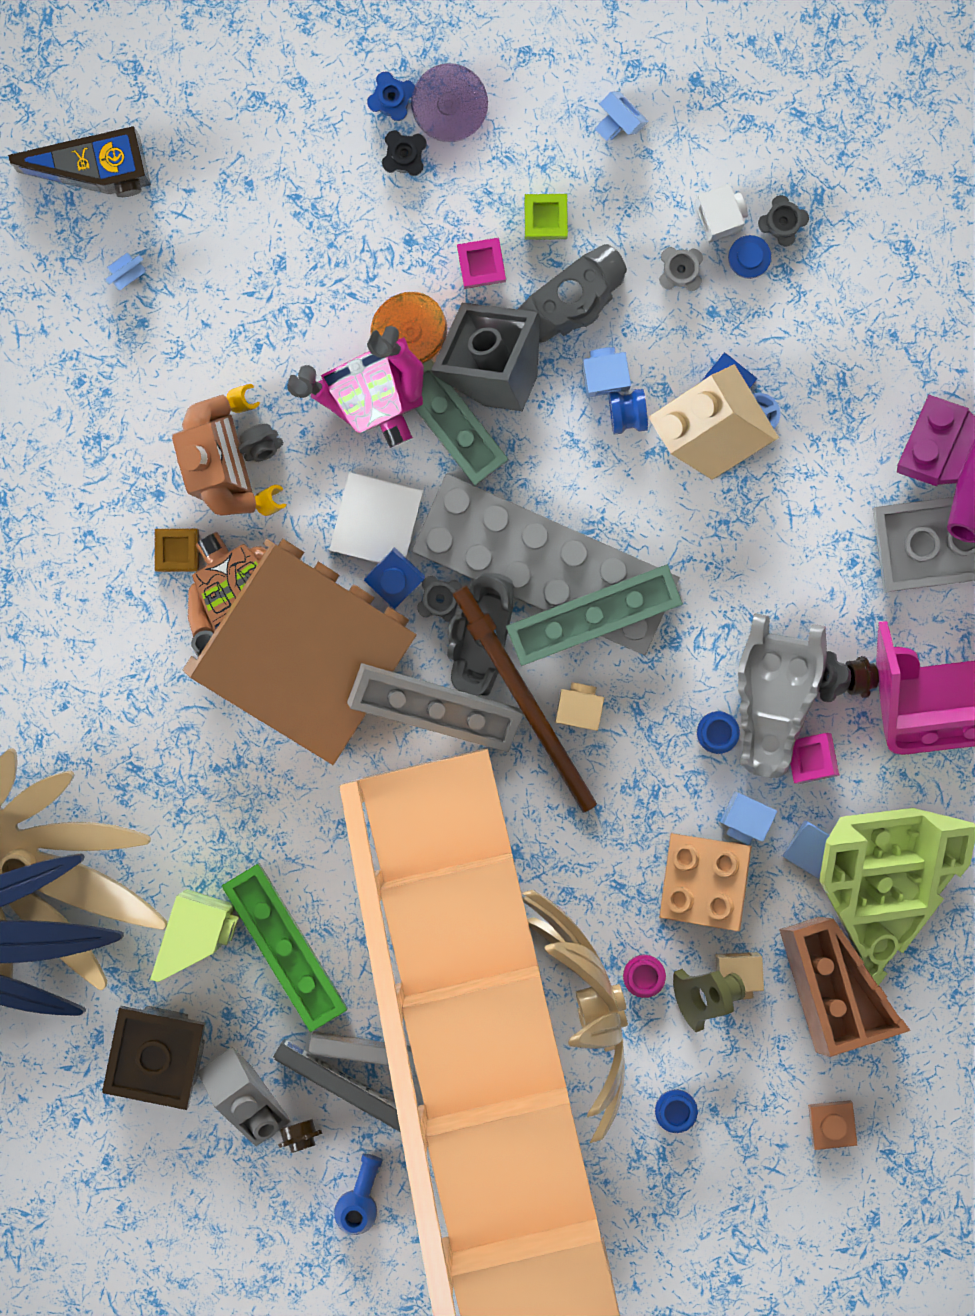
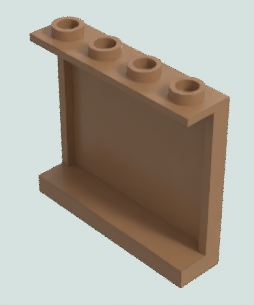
M266 538L263 544L269 548L199 657L196 659L191 656L183 671L194 681L334 765L367 714L350 709L347 704L361 663L393 672L417 634L405 627L409 619L388 606L384 613L371 606L375 597L353 584L348 591L337 584L336 581L340 575L318 561L315 567L312 568L300 559L305 552L282 538L279 545H276Z

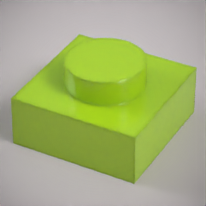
M525 194V240L567 239V194Z

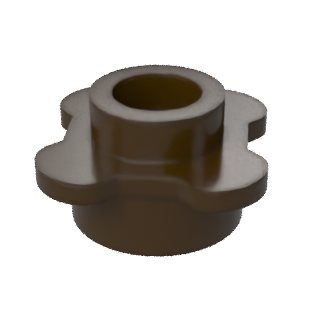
M310 1119L280 1129L283 1142L279 1143L278 1146L281 1148L289 1145L291 1153L315 1146L314 1137L323 1133L322 1130L316 1131L313 1120Z

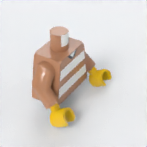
M246 384L229 390L227 397L219 395L191 405L187 409L182 423L183 430L172 434L177 462L187 493L203 500L210 510L217 515L254 513L255 509H257L260 514L269 516L287 506L286 504L279 505L272 499L273 495L283 491L280 485H272L254 496L243 455L238 449L240 446L232 415L229 414L231 411L235 413L246 412L259 406L260 402L248 404L245 400V391L254 388L252 384Z

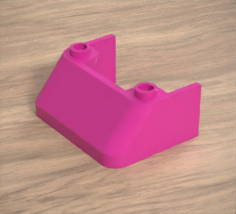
M887 621L878 622L876 667L879 674L880 704L888 749L893 753L906 755L974 747L975 661L920 667L917 653L909 648L894 647Z

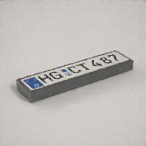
M283 1039L273 1056L274 1060L401 1132L396 1103L393 1100L287 1039Z

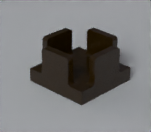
M120 1006L102 1093L187 1110L193 1086L198 1079L197 1071L200 1069L205 1044L203 1035L206 1023L188 1019V1014L151 1006H146L143 1010Z

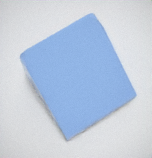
M804 820L782 857L820 879L825 843L829 834Z

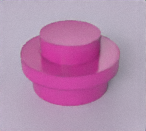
M638 955L626 964L623 971V981L628 991L640 998H649L662 990L666 981V972L662 963L655 957Z

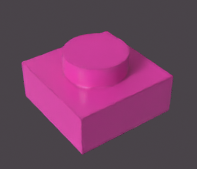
M499 237L457 244L464 289L506 282Z
M822 733L796 739L790 763L795 784L840 776L831 733Z

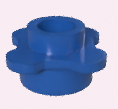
M381 72L376 77L377 87L374 94L368 97L367 105L372 112L380 111L382 114L390 116L394 121H401L407 116L406 109L409 99L415 96L416 87L409 80L402 82L393 78L390 72ZM394 93L396 95L395 99L389 100L388 94Z

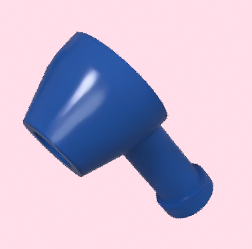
M362 1154V1165L354 1190L344 1193L336 1202L334 1209L335 1221L338 1227L347 1234H363L375 1223L377 1206L370 1193L378 1168L381 1167L383 1159L375 1155ZM350 1211H358L363 1219L358 1223H352L347 1219L346 1215Z

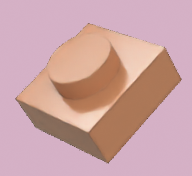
M851 1100L808 1105L814 1150L857 1146L854 1109Z

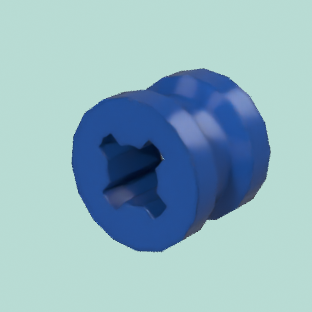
M634 389L628 395H621L617 391L609 392V409L613 434H622L626 429L635 428L639 432L648 431L644 389Z

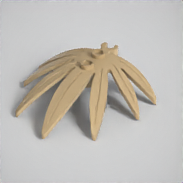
M13 748L8 749L0 756V874L33 863L60 857L40 852L38 848L66 851H100L149 844L151 841L150 836L125 827L95 822H61L19 829L18 823L34 816L50 805L63 793L75 775L72 771H64L48 776L26 788L2 809L1 805L11 792L16 779L18 760L17 752ZM81 863L56 880L38 889V891L62 902L111 919L164 930L167 926L166 919L136 893L111 877ZM35 893L9 903L21 920L69 923L55 908ZM0 907V921L6 920L2 907ZM91 950L60 957L65 964L98 990H103L107 986L106 976ZM0 963V974L12 978L13 963Z
M535 890L522 892L525 897H522L523 902L549 923L547 924L534 917L528 919L529 927L552 943L544 947L545 951L574 971L591 986L575 992L582 1029L570 1037L568 1041L569 1046L589 1049L604 1048L605 1052L615 1050L613 1063L606 1082L587 1114V1117H591L605 1110L590 1143L600 1141L605 1137L616 1117L624 1088L625 1058L622 1027L628 1026L624 1011L627 1009L620 984L611 985L596 951L572 919L555 903Z

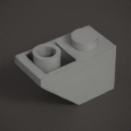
M233 1047L197 1071L214 1108L255 1146L271 1138L277 1131L291 1122L254 1068Z

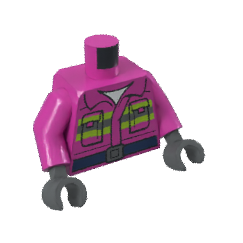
M386 327L382 336L377 330H374L367 343L368 352L322 374L323 380L316 381V370L310 365L300 367L298 377L290 375L287 388L293 396L305 398L311 394L312 399L331 410L352 426L356 432L362 433L380 426L389 448L413 438L403 414L423 404L424 366L409 350L405 337L399 339V331L396 327Z

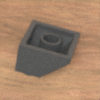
M461 303L431 369L433 375L483 406L523 411L538 374L539 313Z

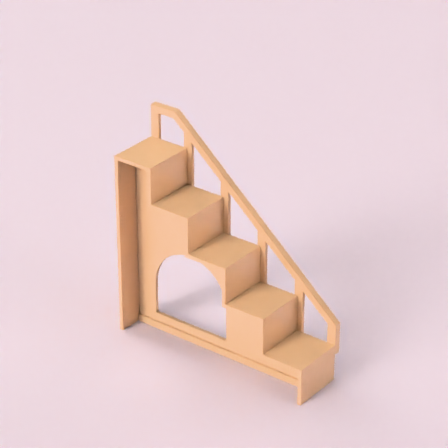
M488 748L366 776L359 780L341 784L339 786L433 1316H456L453 1287L460 1316H620L604 1238H601ZM363 802H365L380 870L374 871L362 806ZM381 899L383 902L384 911L401 979V983L395 984L391 958L380 904ZM403 1018L424 1102L423 1105L419 1106L417 1105L404 1035ZM427 1147L448 1232V1237L444 1238L441 1236L427 1160Z

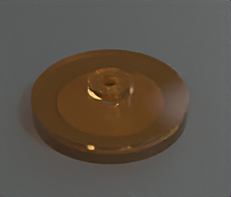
M404 292L389 298L378 308L372 319L370 329L371 334L374 330H377L382 336L386 327H396L399 331V339L405 337L409 350L423 364L433 358L441 349L447 335V321L442 309L434 299L419 292Z

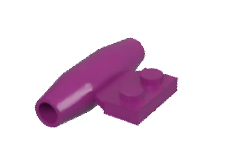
M928 394L897 464V473L936 487L942 484L957 483L947 530L953 537L961 541L975 543V416L967 407Z

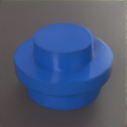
M754 235L740 237L732 244L729 250V265L734 273L740 277L747 279L759 277L770 265L771 250L768 244L760 237Z
M721 711L708 713L700 720L697 726V739L700 745L708 752L714 754L726 753L732 750L739 740V725L734 717L728 713Z
M673 1089L659 1097L655 1105V1116L659 1125L666 1131L682 1133L690 1129L696 1122L698 1108L694 1098L689 1093Z

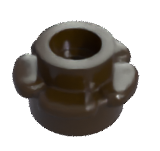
M865 656L858 657L854 661H847L845 665L851 671V683L847 692L850 695L861 694L862 698L869 697L871 694L870 690L877 688L879 683L876 665L870 663Z

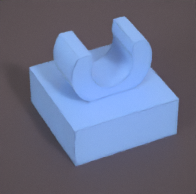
M613 91L599 103L609 115L597 125L595 130L608 141L609 139L613 140L622 129L628 135L637 134L649 121L620 91Z

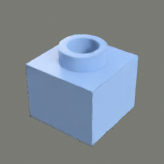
M606 347L590 351V358L583 359L582 370L587 398L607 395L609 392H625L630 390L631 381L626 352L615 353V347Z
M734 791L720 822L729 826L726 835L750 845L753 838L764 842L777 810Z

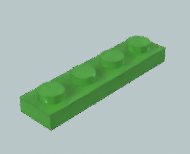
M261 864L254 865L223 884L221 887L310 1033L347 1011L348 1007Z

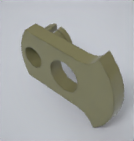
M683 969L674 971L673 988L677 1004L684 1019L695 1032L704 1030L706 1019L734 1012L733 1001H738L745 997L744 983L736 973L723 977L718 970L698 976H689ZM700 989L706 997L707 1005L701 998Z

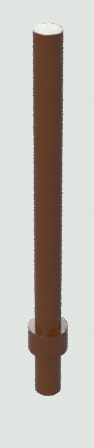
M467 585L461 587L452 595L469 622L466 625L467 629L475 641L480 640L581 811L584 813L591 810L597 805V802L494 632L497 628L488 612H482Z

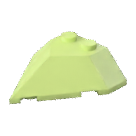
M916 808L840 817L826 840L819 881L858 955L864 962V966L878 986L888 974L883 969L894 957L897 950L904 953L942 903L944 898L940 894L955 874L961 877L970 866L975 844V824L973 822Z

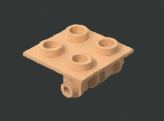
M671 833L659 918L740 931L752 846L738 842H724Z

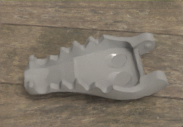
M755 613L753 615L750 635L738 668V692L741 696L739 712L741 713V728L745 731L740 765L754 775L778 778L788 771L795 741L800 734L808 711L818 695L822 684L827 659L826 627L813 624L810 628L808 641L769 633V616Z

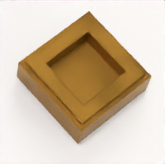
M155 529V572L199 571V550L196 547V544L199 542V529Z

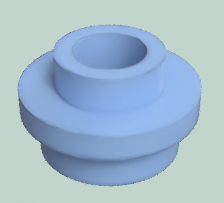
M127 252L107 267L111 275L105 280L108 284L113 282L120 291L146 272L140 263L143 261V258L139 254L132 259Z

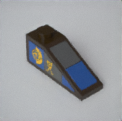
M134 126L8 155L10 164L18 173L105 194L116 193L117 197L137 195L142 192L141 187L151 185L140 135Z

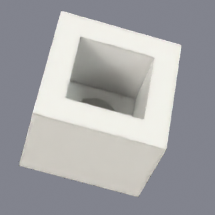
M731 184L699 194L694 203L709 243L741 232L745 225L743 218L748 217L747 207L741 193L734 194Z

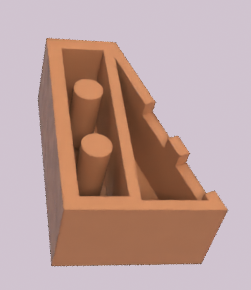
M816 917L779 929L816 1053L832 1057L910 1031L904 1020L898 1016L887 1000V996L882 988L877 985L863 965L864 962L834 918Z

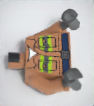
M218 532L212 533L196 544L197 549L207 563V566L192 575L195 583L188 590V621L193 635L191 646L197 657L205 648L267 551L266 548L256 546L249 549L248 546L242 544L229 552Z

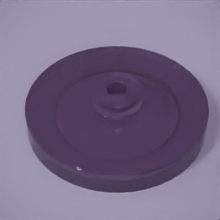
M445 63L430 68L419 78L412 92L411 109L416 123L428 136L442 142H458L475 133L484 122L488 110V96L482 81L473 71L462 65Z

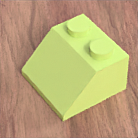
M188 889L178 894L150 980L160 982L212 955L222 945H227L229 941H232L239 921L238 916L232 915L234 911L232 903Z

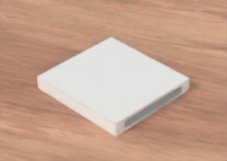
M349 472L329 551L379 563L395 547L407 558L423 490Z

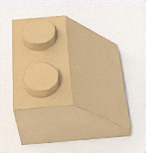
M735 364L710 375L648 417L670 454L711 480L779 438Z

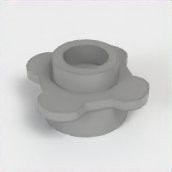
M673 247L666 248L661 254V260L664 262V273L659 278L661 286L667 290L672 289L674 286L686 287L689 291L697 290L702 283L698 275L699 265L703 261L702 253L694 248L689 251L676 250ZM683 265L685 272L679 273L677 267Z

